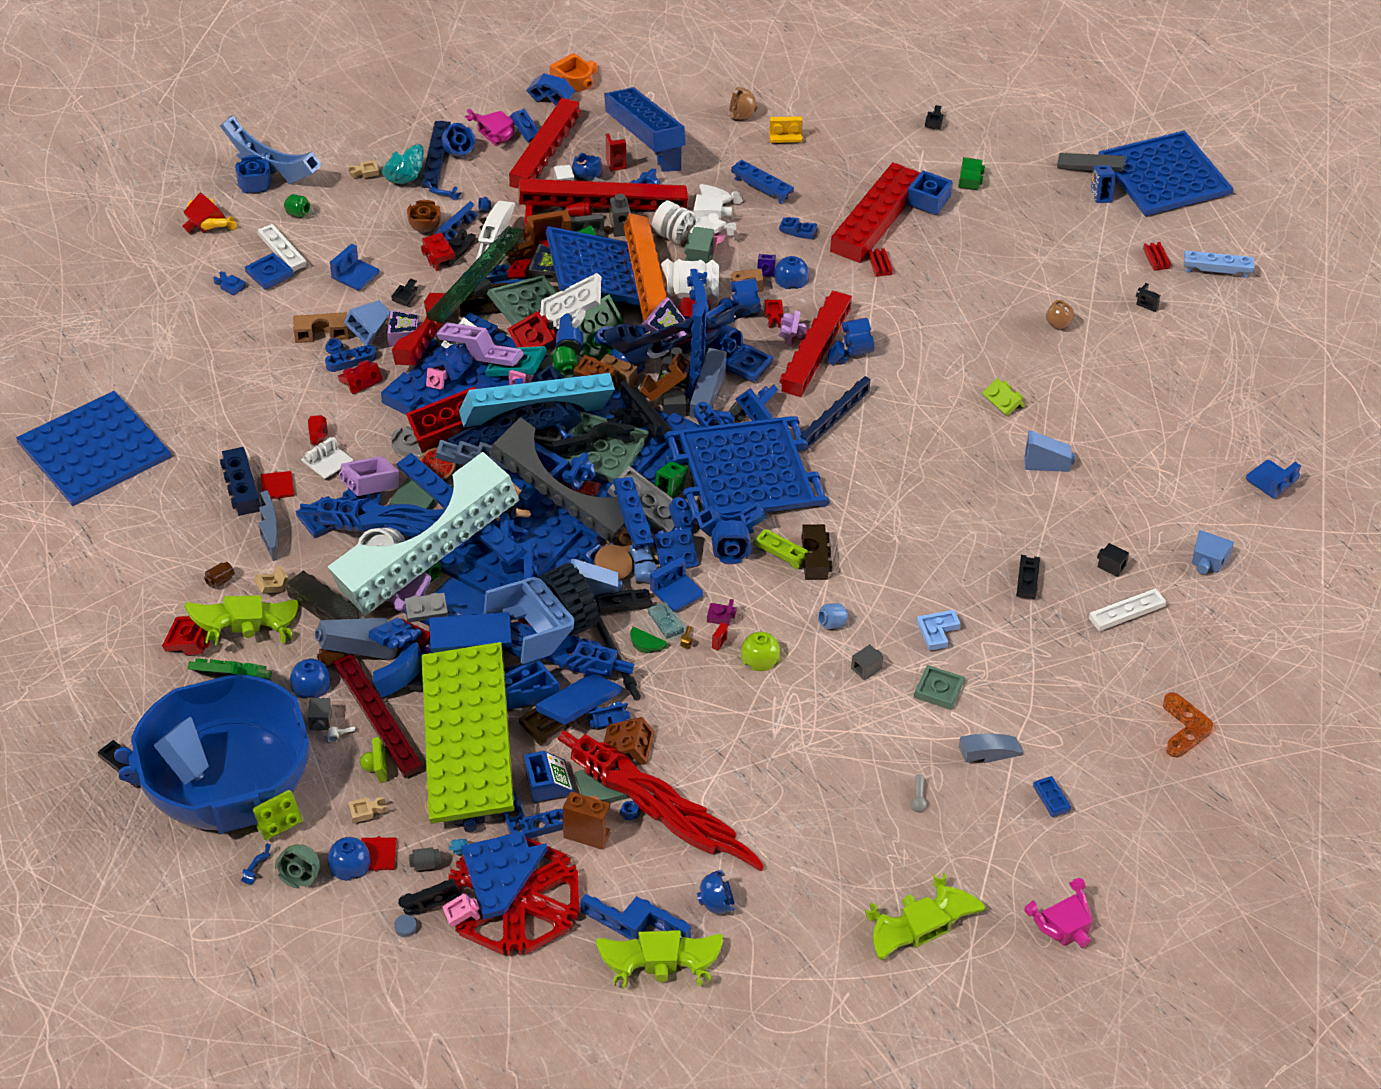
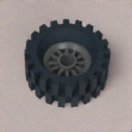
M566 563L539 576V579L546 584L574 618V628L568 636H575L597 625L599 620L597 616L599 614L596 610L597 604L593 600V592H590L588 582H585L583 574H579L577 567L574 568L572 563Z

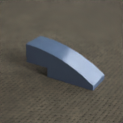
M985 733L960 737L959 749L965 762L982 759L984 763L1023 755L1017 738L1014 736Z

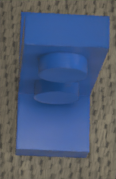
M774 384L769 388L765 386L757 395L750 388L735 400L752 421L771 419L773 416L764 405L778 391V388Z

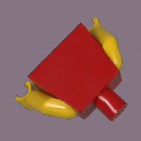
M201 192L194 200L189 201L187 208L184 210V215L188 218V221L182 227L187 233H190L195 228L205 233L215 227H227L230 230H234L237 227V222L234 221L232 216H229L226 220V217L214 204L213 199L209 200V197Z

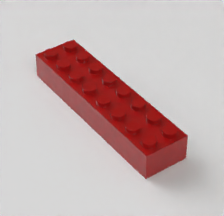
M892 162L831 236L830 252L861 263L868 255V249H872L908 205V188L921 172Z

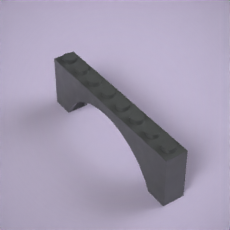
M520 417L493 444L490 455L496 461L505 465L511 472L520 476L526 483L535 487L541 494L550 498L556 505L569 512L571 516L576 517L586 527L598 533L601 538L612 543L626 528L617 496L606 498L588 496L573 491L559 483L547 472L538 458L534 445L535 427Z

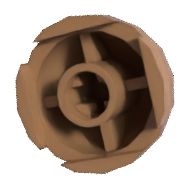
M736 87L738 91L733 93L730 101L729 111L733 113V115H730V118L745 120L753 112H756L758 104L755 102V96L750 90Z

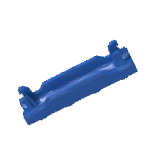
M742 159L731 167V172L735 174L736 181L742 178L745 183L770 196H777L780 204L784 202V199H789L788 194L794 191L793 186Z
M696 268L690 269V276H687V286L691 287L689 291L690 300L694 302L692 304V311L697 309L699 303L706 304L707 313L709 308L704 284L707 283V272L699 273ZM710 318L711 322L714 323L716 318Z
M633 477L614 479V493L617 495L627 532L633 542L632 548L636 549V547L641 545L643 548H646V546L653 545L654 540Z

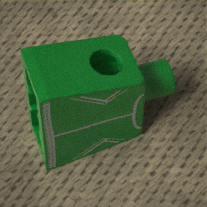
M674 462L667 463L656 472L655 486L672 499L678 497L685 487L686 474L688 473L687 467Z

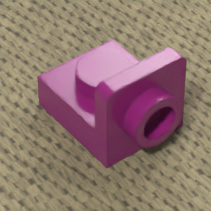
M730 599L728 605L710 603L707 622L715 624L725 623L730 626L731 619H735L737 607H734V599Z

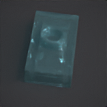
M666 602L648 608V614L666 639L684 633V627Z

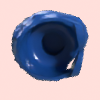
M580 153L578 157L574 158L571 167L574 177L576 179L580 177L588 181H593L595 177L599 178L602 173L600 157ZM584 160H587L584 164H578V163H577V162H580V163H581V162H583Z

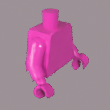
M467 109L469 115H465V118L468 121L474 120L478 122V131L494 146L507 142L515 134V124L510 116L508 117L504 112L497 111L487 115H480L478 113L474 114L471 109Z
M1082 878L1073 879V881L1069 882L1076 895L1074 894L1043 910L1041 914L1038 912L1034 900L1025 906V913L1028 916L1034 917L1033 920L1039 930L1052 939L1059 941L1062 945L1066 946L1076 941L1081 948H1084L1091 942L1087 934L1092 923V915L1086 894L1083 893L1085 882Z

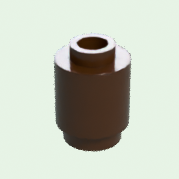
M221 562L205 571L204 580L209 587L217 588L232 579L235 572L230 563Z
M319 649L317 659L323 662L326 667L334 665V661L348 656V653Z

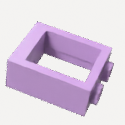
M382 456L341 464L340 480L357 496L399 488V470Z

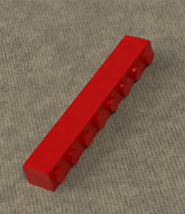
M565 98L560 99L510 171V187L518 189L519 178L537 179L542 174L543 168L548 165L550 158L555 155L556 149L561 146L562 140L567 137L569 130L574 127L575 121L580 118V102Z
M832 290L831 294L826 296L824 306L819 308L817 318H814L812 321L811 329H807L805 339L801 340L799 344V350L794 352L792 362L787 364L785 374L782 373L779 383L782 384L781 392L802 397L841 328L842 322H844L851 310V295Z

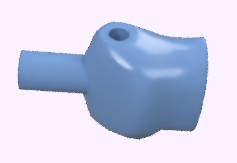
M630 545V554L634 564L645 561L654 562L652 545L646 546V548H643L641 545L636 547V549H633L632 545Z
M645 561L634 564L635 582L650 583V574L657 570L655 563Z

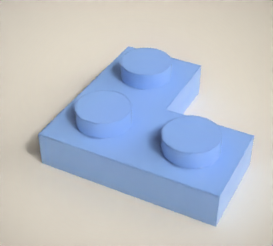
M955 610L917 616V625L929 651L948 647V640L944 632L960 629V622Z

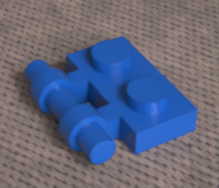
M398 617L369 630L370 639L382 646L388 644L390 649L400 648L406 642H413L422 634L419 628L412 629L411 625Z

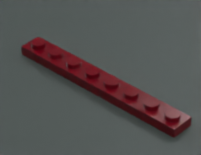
M353 654L334 661V667L376 734L381 738L386 750L403 777L406 778L422 771V763Z

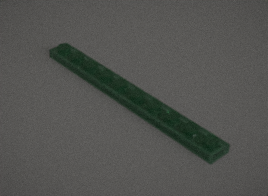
M508 226L429 310L427 319L444 323L524 236V229Z

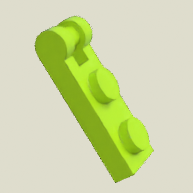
M766 528L754 541V545L790 563L795 569L802 565L805 553H809L806 549Z

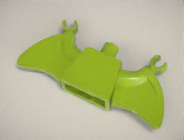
M261 595L224 596L223 603L204 605L186 602L184 609L197 625L208 631L206 643L212 640L215 642L214 645H217L219 633L224 627H229L233 633L242 632L245 638H251L255 635V632L259 631L260 625L271 627L276 632H280V642L286 643V638L292 641V630L287 627L290 626L296 617L298 601L289 600L280 603L262 602Z
M934 873L933 886L937 888V896L934 900L930 897H925L917 901L910 894L902 900L905 906L902 909V916L890 917L886 914L881 915L878 912L877 905L873 903L869 904L871 911L865 909V914L869 921L877 920L873 932V946L877 958L883 960L900 946L912 943L914 948H917L950 932V927L956 920L966 915L983 912L985 905L979 899L963 890L946 886L945 873H943L942 878H937L936 873Z
M681 931L639 932V942L637 938L628 941L597 938L596 946L602 960L611 970L617 973L613 979L614 986L617 985L619 980H623L622 989H625L628 984L626 977H629L633 970L644 967L645 973L655 974L656 981L665 982L668 980V973H675L677 966L689 968L694 975H697L696 984L702 986L703 982L700 977H704L708 983L710 982L711 976L705 970L718 957L723 943V935L715 934L697 939L682 937L680 942Z

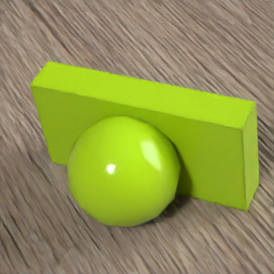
M375 737L372 738L373 752H366L361 756L360 766L366 772L374 771L379 782L382 783L388 780L386 748L381 738Z

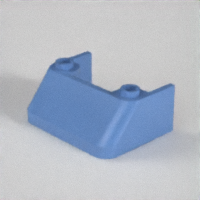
M531 577L486 591L484 614L509 612L511 620L525 618L537 632L536 634L523 637L522 664L553 654L574 628V618L539 578Z

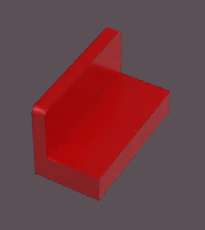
M608 133L606 134V161L610 171L626 169L625 139L612 141Z

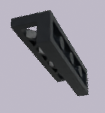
M626 381L621 382L622 401L629 409H634L642 417L640 423L649 431V434L656 443L664 441V434L672 431L671 428L637 387L631 388Z

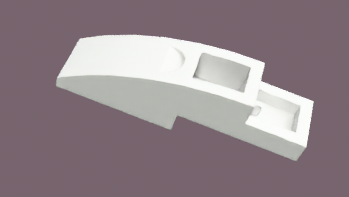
M498 201L489 213L478 239L481 245L476 259L479 262L494 264L502 235L507 234L515 206L514 202Z

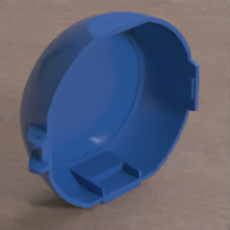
M233 674L176 688L161 697L145 712L135 727L131 738L133 751L122 747L115 751L114 757L116 761L130 765L122 767L118 771L119 779L141 786L144 794L160 811L182 824L198 829L218 830L219 835L224 832L258 824L253 813L254 807L287 790H291L292 793L294 792L304 774L310 745L297 697L272 681L250 675ZM191 717L209 767L203 771L204 776L195 783L192 780L184 784L154 747V744L179 723Z

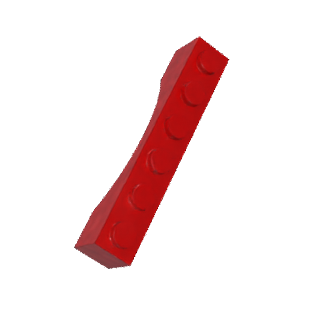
M449 293L428 294L424 300L427 315L424 322L412 333L397 340L391 349L395 365H416L453 309V301L450 299Z

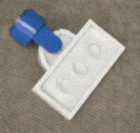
M598 273L568 287L564 291H559L541 300V315H545L550 322L547 325L548 328L556 327L558 329L556 349L567 346L575 351V355L582 351L583 333L579 330V325L582 323L586 311L600 304L601 276Z

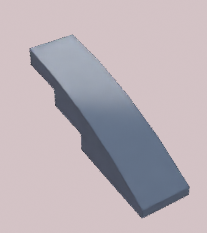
M440 440L435 458L466 465L480 453L484 452L500 468L508 469L490 455L492 445L480 442L479 446H475L460 441L459 445Z
M268 491L260 492L262 507H259L261 522H258L259 531L272 560L275 561L277 560L279 546L277 521Z

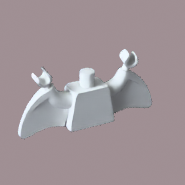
M700 184L699 190L701 195L697 194L694 206V214L696 216L694 226L714 229V234L726 229L727 235H734V232H737L735 223L726 224V222L722 221V217H732V207H723V204L733 200L734 204L742 203L740 193L734 191L729 195L728 192L720 188Z

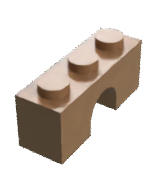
M347 312L293 316L295 343L313 342V336L318 332L329 333L331 339L349 340L348 326L344 323Z

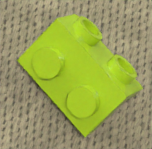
M996 378L982 392L983 396L1006 416L1019 405L1022 408L1025 406L1022 401V395L1017 391H1011L1012 387L1005 380L1001 382Z

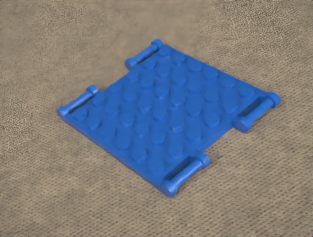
M789 416L666 432L664 438L669 444L673 456L672 462L679 465L688 463L696 486L683 490L684 498L687 499L692 513V522L698 524L696 515L700 513L694 496H699L703 510L713 506L719 513L724 515L739 513L756 502L762 505L764 512L818 505L820 507L828 506L830 501L823 491L819 473L817 471L805 472L797 449L803 451L808 448L807 441L800 436L802 432L799 427L798 417ZM788 426L792 427L796 440H793ZM676 439H680L684 454L680 455ZM809 481L813 483L817 497L814 496Z

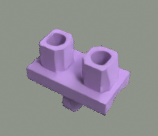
M796 310L794 315L784 313L781 319V324L783 325L778 336L787 338L786 344L788 345L792 344L794 336L798 338L805 337L808 329L804 323L798 324L800 312Z

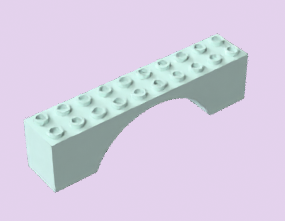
M484 452L452 474L454 490L451 501L442 516L426 531L412 539L389 546L357 544L328 566L339 590L364 616L519 501L510 476Z

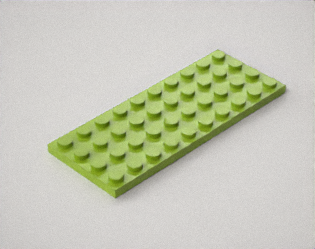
M497 642L423 654L422 675L430 824L514 811L502 643Z

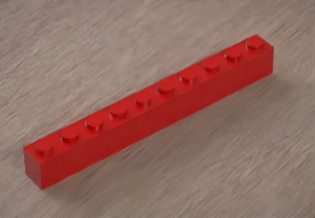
M520 178L518 185L519 205L566 207L586 201L591 203V208H609L610 199L615 198L617 194H623L627 197L630 209L657 210L665 201H671L679 205L680 208H687L688 202L686 185Z

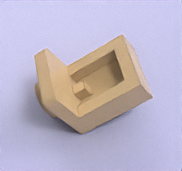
M276 566L273 574L256 575L254 582L262 593L283 592L288 576L281 566Z

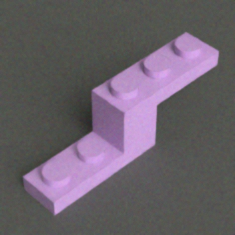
M446 323L437 333L440 340L465 343L473 360L514 366L524 355L522 349L494 345L487 328Z

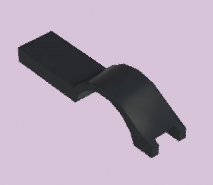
M603 422L593 426L588 434L553 441L552 452L562 458L582 454L583 452H591L593 444L604 438H615L625 444L634 442V437L630 435V432L634 431V426L616 422Z

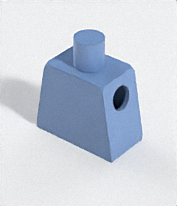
M1199 530L1192 564L1197 566V571L1200 574H1207L1208 570L1215 573L1218 572L1231 556L1234 542Z

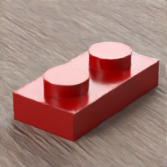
M532 259L515 260L507 271L508 278H524L529 271Z

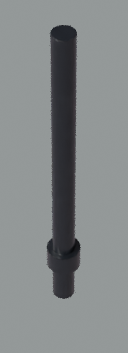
M599 614L596 626L607 648L617 650ZM617 650V659H618V660H622V658H621V656H620V654H619V652H618V650ZM620 672L624 679L623 684L630 691L633 699H640L641 695L636 687L637 683L634 677L628 673Z

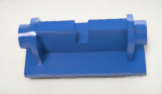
M615 702L607 708L602 709L599 706L590 710L586 717L587 719H592L589 720L590 728L598 729L608 726V718H611L612 724L630 719L629 711L625 712L628 703Z

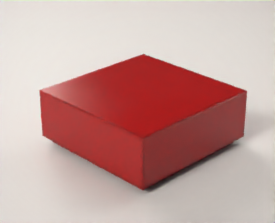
M721 623L712 635V648L717 651L720 650L728 638L727 624Z

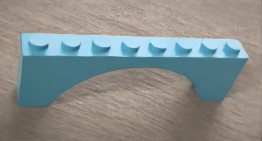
M610 373L474 389L468 391L459 409L463 427L482 425L491 418L506 411L541 402L562 401L575 403L583 407L586 412L603 410L615 389Z

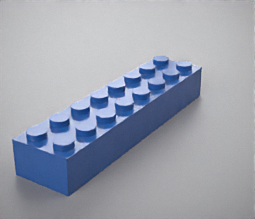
M635 87L604 93L606 112L654 152L661 153L667 149H679L680 146L686 145L684 126Z

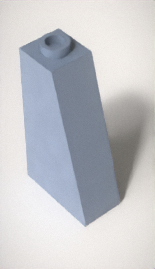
M713 348L708 349L690 402V417L695 418L693 410L700 402H706L713 408L725 380L726 351Z
M386 618L320 620L318 628L315 630V639L318 641L321 649L389 660H394L398 648L390 649L388 644L382 646L369 638V630L387 623Z

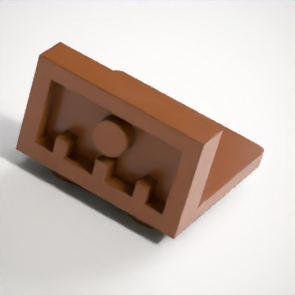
M584 355L573 370L574 375L579 377L610 373L614 388L619 390L616 368L610 364L600 362L594 357Z
M643 717L608 725L604 743L611 745L622 754L630 753L640 765L648 762L655 731Z

